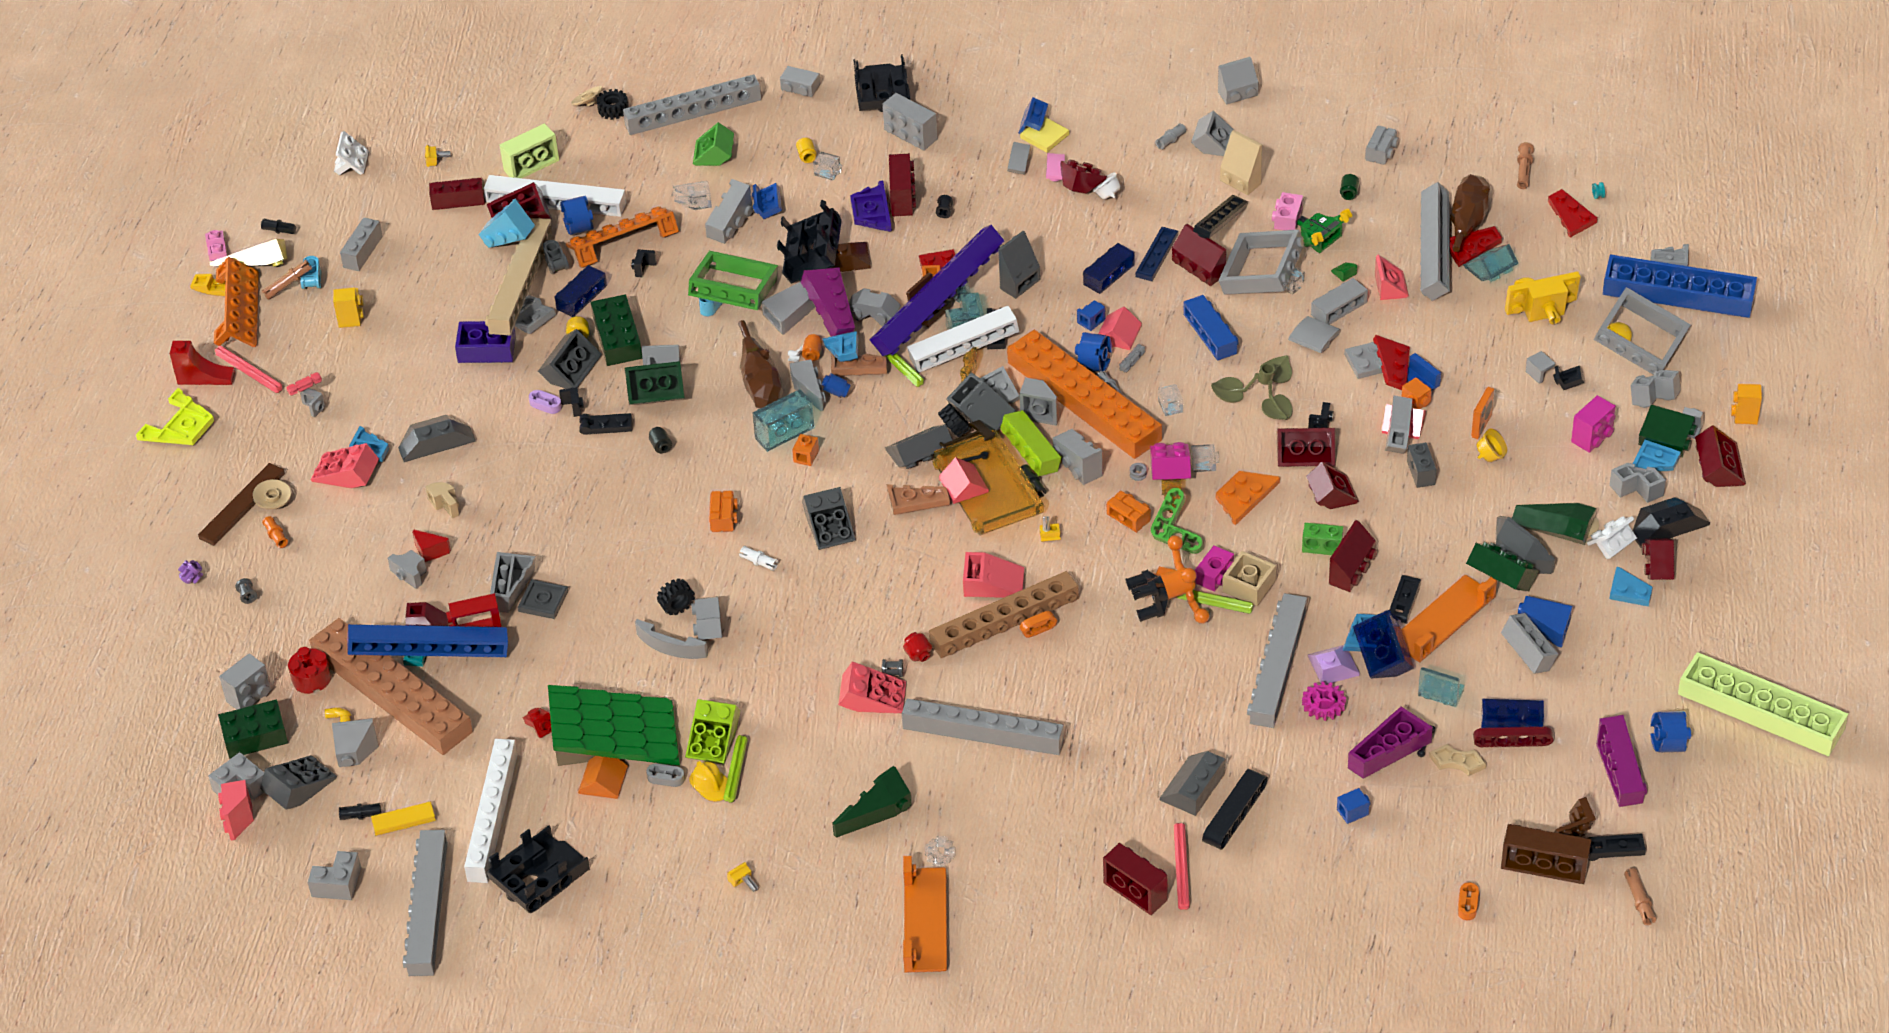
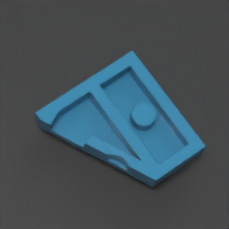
M857 331L823 338L824 346L840 362L858 358L859 337Z
M1644 440L1633 464H1635V467L1643 469L1652 467L1657 471H1673L1681 456V452Z
M1616 567L1609 599L1649 607L1653 587L1622 568Z

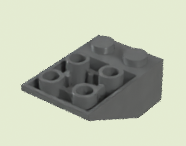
M1022 231L998 249L1000 289L1015 299L1040 280L1039 263L1025 231Z
M972 372L946 398L948 403L952 404L968 422L981 420L994 434L1001 428L1003 416L1016 412L1001 396Z
M841 487L803 496V508L818 550L856 541Z
M310 755L265 768L260 789L287 810L304 804L333 782L337 776Z

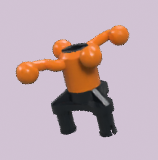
M1176 535L1171 536L1167 543L1173 553L1176 571L1157 576L1147 569L1141 571L1139 575L1125 578L1128 590H1131L1134 600L1151 595L1154 601L1153 605L1136 610L1139 621L1142 622L1156 616L1157 618L1164 616L1168 600L1186 594L1187 602L1194 612L1195 621L1201 624L1206 623L1210 617L1209 612L1199 607L1193 593L1196 586V572L1192 568H1185L1182 564L1180 549L1183 546L1182 538Z

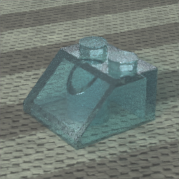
M1510 244L1492 248L1463 265L1479 280H1489L1492 282L1500 278L1499 274H1507L1513 271V266L1519 263Z

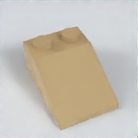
M1233 130L1220 167V181L1249 195L1261 185L1262 144Z

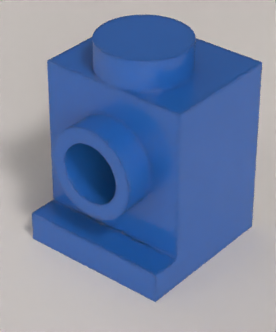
M1095 300L1083 309H1077V323L1089 331H1092L1105 320V306Z

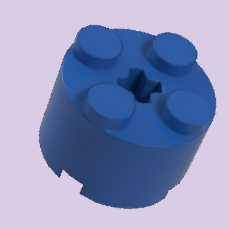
M586 195L560 202L561 212L564 214L563 221L568 234L575 235L594 229L592 223L593 214L591 209H587L588 200Z
M1083 332L1080 344L1075 346L1078 362L1090 371L1100 372L1107 370L1110 359L1107 358L1108 352L1112 353L1111 338L1105 335Z
M1685 711L1655 712L1652 715L1650 727H1654V733H1650L1654 750L1661 753L1685 752L1687 739H1691V729L1687 727Z

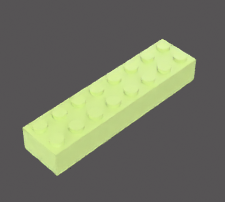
M1698 652L1680 678L1678 695L1826 756H1830L1846 728L1848 713Z

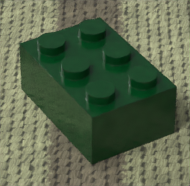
M680 361L625 367L629 405L685 399Z
M1492 542L1475 543L1466 562L1467 565L1515 590L1529 592L1539 570L1533 568L1535 564L1527 560L1518 559V556L1512 552L1500 550L1501 547Z
M277 699L218 714L229 759L239 752L246 755L288 744Z

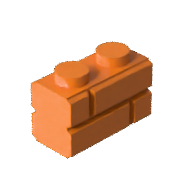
M1120 490L1107 501V515L1136 533L1151 520L1150 507L1146 503H1140L1135 500L1131 494H1126Z
M733 491L711 492L709 522L712 532H732L734 530V524H737V512H734V510H738V498H734Z

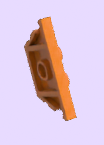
M1238 471L1216 492V499L1223 506L1225 513L1230 515L1232 523L1237 525L1280 483V477Z

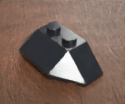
M1673 497L1640 508L1632 531L1637 537L1635 541L1641 548L1642 543H1645V539H1670L1709 526L1710 522L1701 509Z

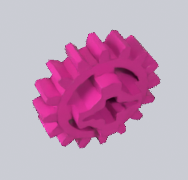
M1322 681L1319 686L1317 683H1314L1313 688L1308 686L1307 691L1303 692L1302 706H1304V712L1309 711V717L1315 715L1316 720L1320 717H1323L1324 721L1327 720V717L1333 720L1335 714L1340 716L1341 711L1345 710L1346 697H1344V691H1339V686L1332 687L1331 682L1325 685L1324 681Z

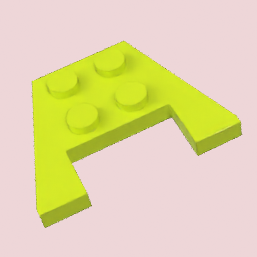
M177 388L168 400L169 404L180 407L179 411L163 429L145 424L136 434L137 440L194 445L214 422L213 416L202 406L195 404L191 397L183 394L180 388Z

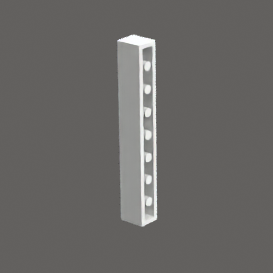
M494 175L488 176L483 188L485 202H492L535 182L542 191L548 209L561 210V201L585 195L588 200L587 209H591L592 214L621 217L626 205L625 190Z
M495 739L464 865L467 882L488 883L487 870L491 868L488 859L495 854L518 756L515 740Z

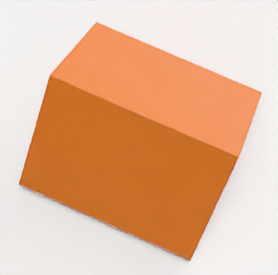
M602 756L591 758L588 760L578 793L618 799L628 765L618 758Z

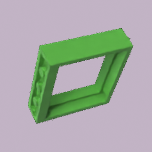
M709 250L689 279L688 295L758 310L762 304L761 301L766 298L777 281L778 265ZM711 268L762 279L757 289L753 290L706 280L704 277Z

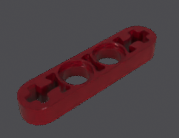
M1549 727L1479 728L1473 733L1474 744L1478 747L1548 746L1554 741L1553 731Z

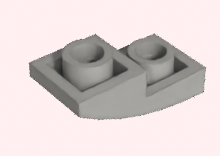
M1013 142L1008 172L1025 174L1030 145Z

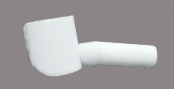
M803 345L796 351H788V355H790L788 361H799Z

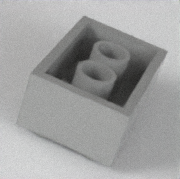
M895 93L883 103L884 130L924 151L938 140L936 113L898 93Z

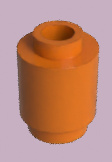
M810 334L805 338L802 349V357L804 359H811L812 361L819 359L822 348L820 336Z

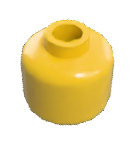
M580 316L570 318L566 323V334L577 329L587 339L589 336L588 321Z

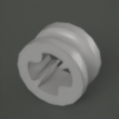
M1134 463L1130 466V477L1133 480L1140 481L1146 478L1147 468L1144 464Z

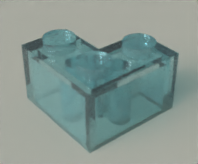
M978 292L960 295V308L945 310L947 330L984 315Z

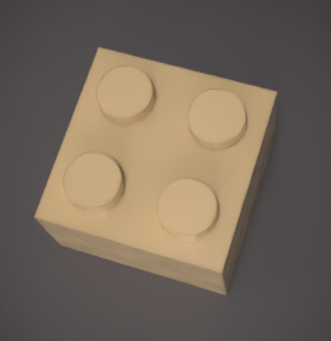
M1241 551L1223 575L1222 592L1243 601L1252 602L1253 605L1258 606L1276 581V565Z

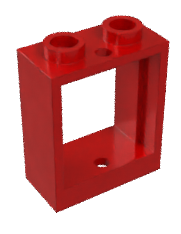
M495 593L448 603L450 611L446 612L448 624L452 623L449 626L502 627ZM488 611L491 614V618L460 625L457 623V618Z

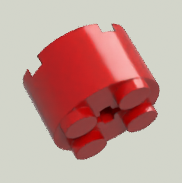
M301 647L289 659L288 669L292 684L297 691L310 694L317 689L323 690L330 683V668L324 652L318 649Z

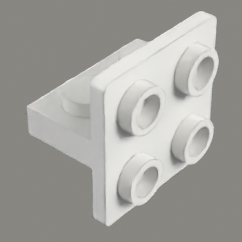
M345 131L340 134L334 172L340 175L349 168H352L362 175L369 151Z
M1622 516L1616 521L1612 520L1604 525L1605 529L1594 532L1591 535L1592 539L1586 543L1588 546L1596 543L1606 560L1610 559L1637 539L1628 525L1634 520L1633 516L1628 518Z

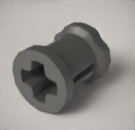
M248 578L240 579L235 584L236 591L240 593V600L245 604H250L257 599V593L252 588V581Z
M883 659L882 672L888 675L903 677V659H899V661Z

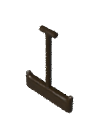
M976 420L969 423V426L976 430L975 432L944 444L940 442L939 445L946 450V446L980 434L984 441L994 439L996 435L981 420Z

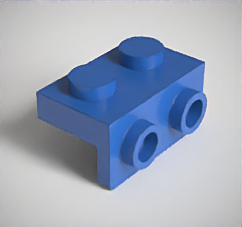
M777 183L760 190L757 184L753 185V209L756 214H760L765 219L782 211L780 187Z

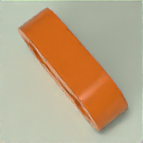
M1045 611L1024 620L1019 628L1026 638H1030L1052 629L1056 625L1057 619L1051 611Z
M1471 882L1464 883L1460 887L1458 916L1463 920H1472L1477 914L1479 888ZM1467 891L1471 892V898L1467 897ZM1466 905L1470 906L1469 912L1465 911Z

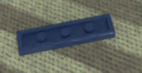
M1166 227L1160 228L1138 267L1135 277L1148 281L1154 280L1178 237L1177 230Z

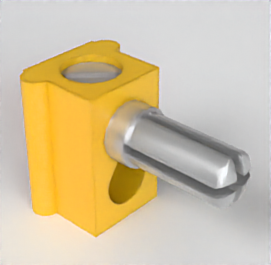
M426 145L425 147L427 167L437 166V158L451 156L450 151H436V146Z
M1045 516L1043 517V525H1040L1041 542L1060 540L1059 523L1050 524L1048 516L1046 518Z
M746 862L727 872V879L734 887L745 882L753 892L759 888L752 880V871Z

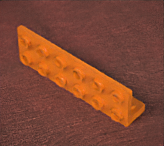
M658 206L652 208L649 213L645 214V212L636 214L633 219H622L618 221L619 224L614 226L612 224L603 226V230L597 232L596 230L589 231L584 237H573L570 239V242L566 243V247L574 250L579 267L582 268L598 262L593 245L653 222L657 223L661 237L679 232L673 211Z
M228 256L216 269V282L220 284L225 282L224 321L214 331V344L221 346L230 337H233L255 347L257 345L258 271Z
M1467 575L1462 576L1390 639V643L1420 663L1496 597L1497 580L1490 577L1486 582L1480 584Z
M903 856L904 973L947 971L946 868H916V864H912V856Z

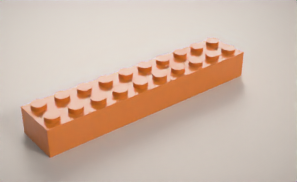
M1035 329L1007 347L1008 363L1027 378L1043 380L1057 396V401L1132 458L1136 459L1149 450L1150 446H1154L1162 441V424Z

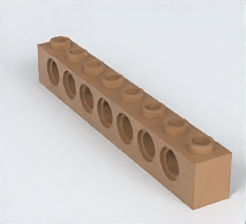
M1067 571L930 629V643L940 658L952 655L957 651L1020 625L1030 617L1045 611L1056 610L1065 604L1074 602L1079 599L1078 585Z

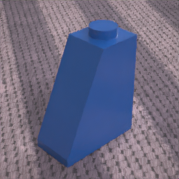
M1526 596L1524 603L1519 604L1517 614L1525 613L1549 642L1562 648L1571 621L1572 606Z

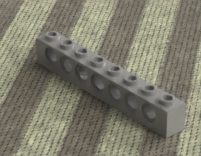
M753 74L623 109L625 126L629 135L757 102L761 100L760 85Z

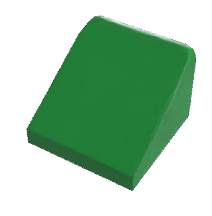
M1345 262L1332 269L1331 272L1344 282L1357 274V265Z

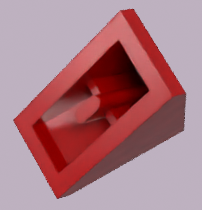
M413 530L415 546L425 562L450 554L449 538Z

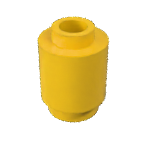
M810 138L798 140L796 148L800 159L804 163L813 162L816 158L813 141Z

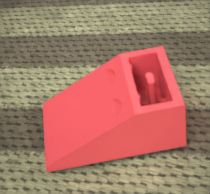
M367 443L325 452L314 470L311 481L346 488L365 486L379 457Z
M965 552L963 574L964 597L1005 598L1023 590L1024 567L987 553Z
M852 661L842 675L838 705L856 712L902 713L906 681Z

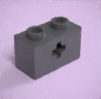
M1427 442L1408 445L1407 463L1416 488L1435 485L1436 467Z

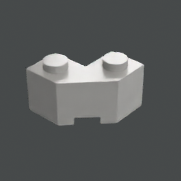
M865 288L853 294L849 301L852 317L857 321L870 315L881 326H884L898 312L901 306L888 293H871L870 289Z
M1658 370L1650 377L1645 378L1644 375L1637 376L1631 384L1632 405L1645 408L1651 406L1656 398L1666 401L1675 399L1681 391L1679 371Z
M1626 463L1611 470L1610 487L1620 498L1635 491L1647 503L1664 496L1666 480L1655 468L1647 467L1643 469L1635 467V464Z
M718 596L696 598L695 603H691L692 615H696L697 624H693L694 636L698 635L699 640L722 638Z

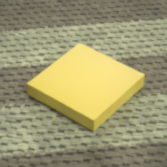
M1044 117L1039 131L1028 127L1020 133V138L1047 153L1069 135V130Z

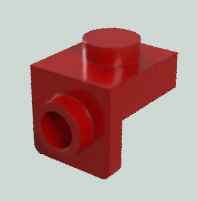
M534 708L526 716L522 717L526 725L534 728L539 738L552 732L550 713L548 711Z

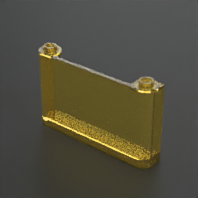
M996 429L992 431L996 435L994 439L984 441L981 435L947 446L946 450L943 448L935 450L934 459L932 460L935 470H939L942 473L955 457L965 459L981 455L984 451L988 452L987 459L980 458L968 462L974 464L989 492L959 502L971 522L973 531L979 535L1044 513V503Z

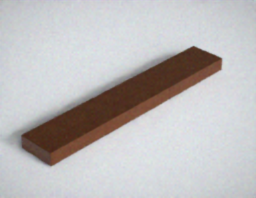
M268 463L198 534L199 539L214 546L256 504L253 499L255 487L266 480H280L285 474L284 469Z

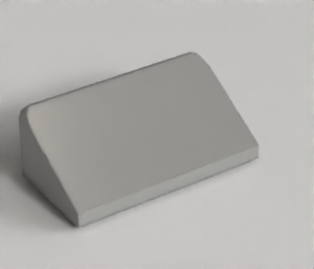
M679 345L642 346L643 365H647L646 357H650L651 364L680 361Z

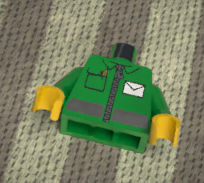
M1344 209L1340 212V215L1335 217L1325 216L1320 213H1316L1310 219L1301 216L1298 219L1297 225L1301 227L1304 246L1312 247L1320 254L1342 236V223H1347L1349 218L1353 216L1350 209Z

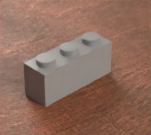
M363 217L340 251L343 268L355 271L361 270L383 237L380 221Z
M1352 278L1335 289L1330 290L1325 295L1316 298L1311 303V316L1330 325L1366 304L1368 289Z
M1525 613L1509 616L1501 634L1534 674L1549 671L1558 656L1557 651Z

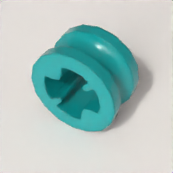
M1599 182L1598 185L1596 183L1592 184L1594 199H1598L1599 196L1601 198L1605 197L1603 182Z

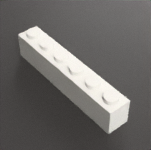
M1003 307L907 346L910 360L917 372L920 373L1018 333V323L1010 307Z

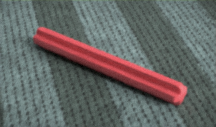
M219 346L215 349L217 356L273 392L279 393L282 391L283 387L280 382L225 347Z
M1176 823L1174 825L1178 908L1180 910L1189 909L1185 825L1183 823Z

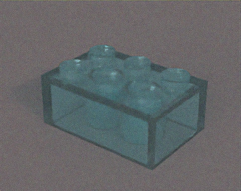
M801 389L752 412L755 439L767 452L798 437L800 434L814 429L812 401Z

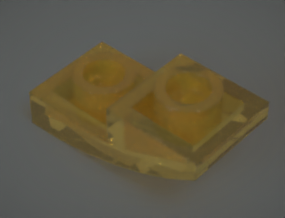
M974 346L963 357L964 366L960 371L961 382L971 372L976 374L977 349Z

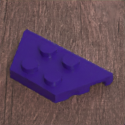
M883 180L879 181L878 186L874 188L867 187L860 192L850 195L855 225L888 232L892 231Z

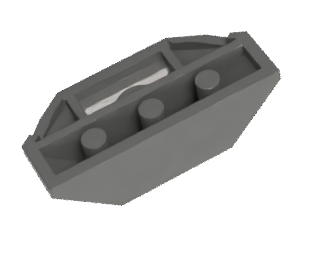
M442 415L411 424L398 449L403 462H408L476 441L470 426L448 415Z
M1497 517L1495 544L1501 547L1500 550L1512 552L1518 556V559L1527 560L1535 564L1533 568L1539 570V574H1552L1554 572L1555 558L1548 554L1546 548L1539 540L1510 517Z

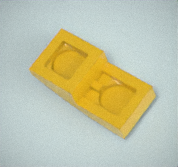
M195 274L190 285L191 289L209 295L225 296V282L223 284L216 282L212 274Z

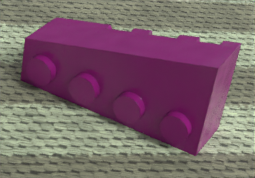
M840 268L804 270L801 285L807 290L810 301H813L816 311L824 320L823 324L830 336L854 332L855 325Z
M1401 706L1348 752V769L1364 779L1432 742L1433 727Z
M1624 715L1599 718L1596 746L1618 806L1642 804L1644 795L1647 794V787L1645 782H1642L1641 771L1636 761Z

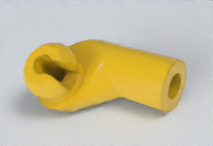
M340 707L325 709L326 719L340 718V722L351 721L350 716L352 715L348 710Z

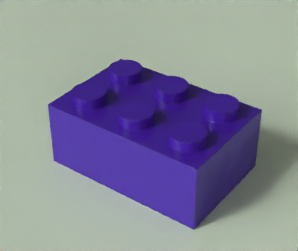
M485 321L459 322L455 343L458 363L513 362L516 341L515 327L511 335L489 334Z

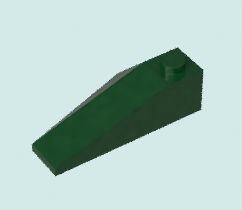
M1580 503L1516 505L1512 520L1523 528L1585 545L1597 508Z
M895 766L890 767L873 781L875 785L868 792L863 791L858 802L854 806L849 805L832 822L833 835L836 838L895 817L911 806V792Z

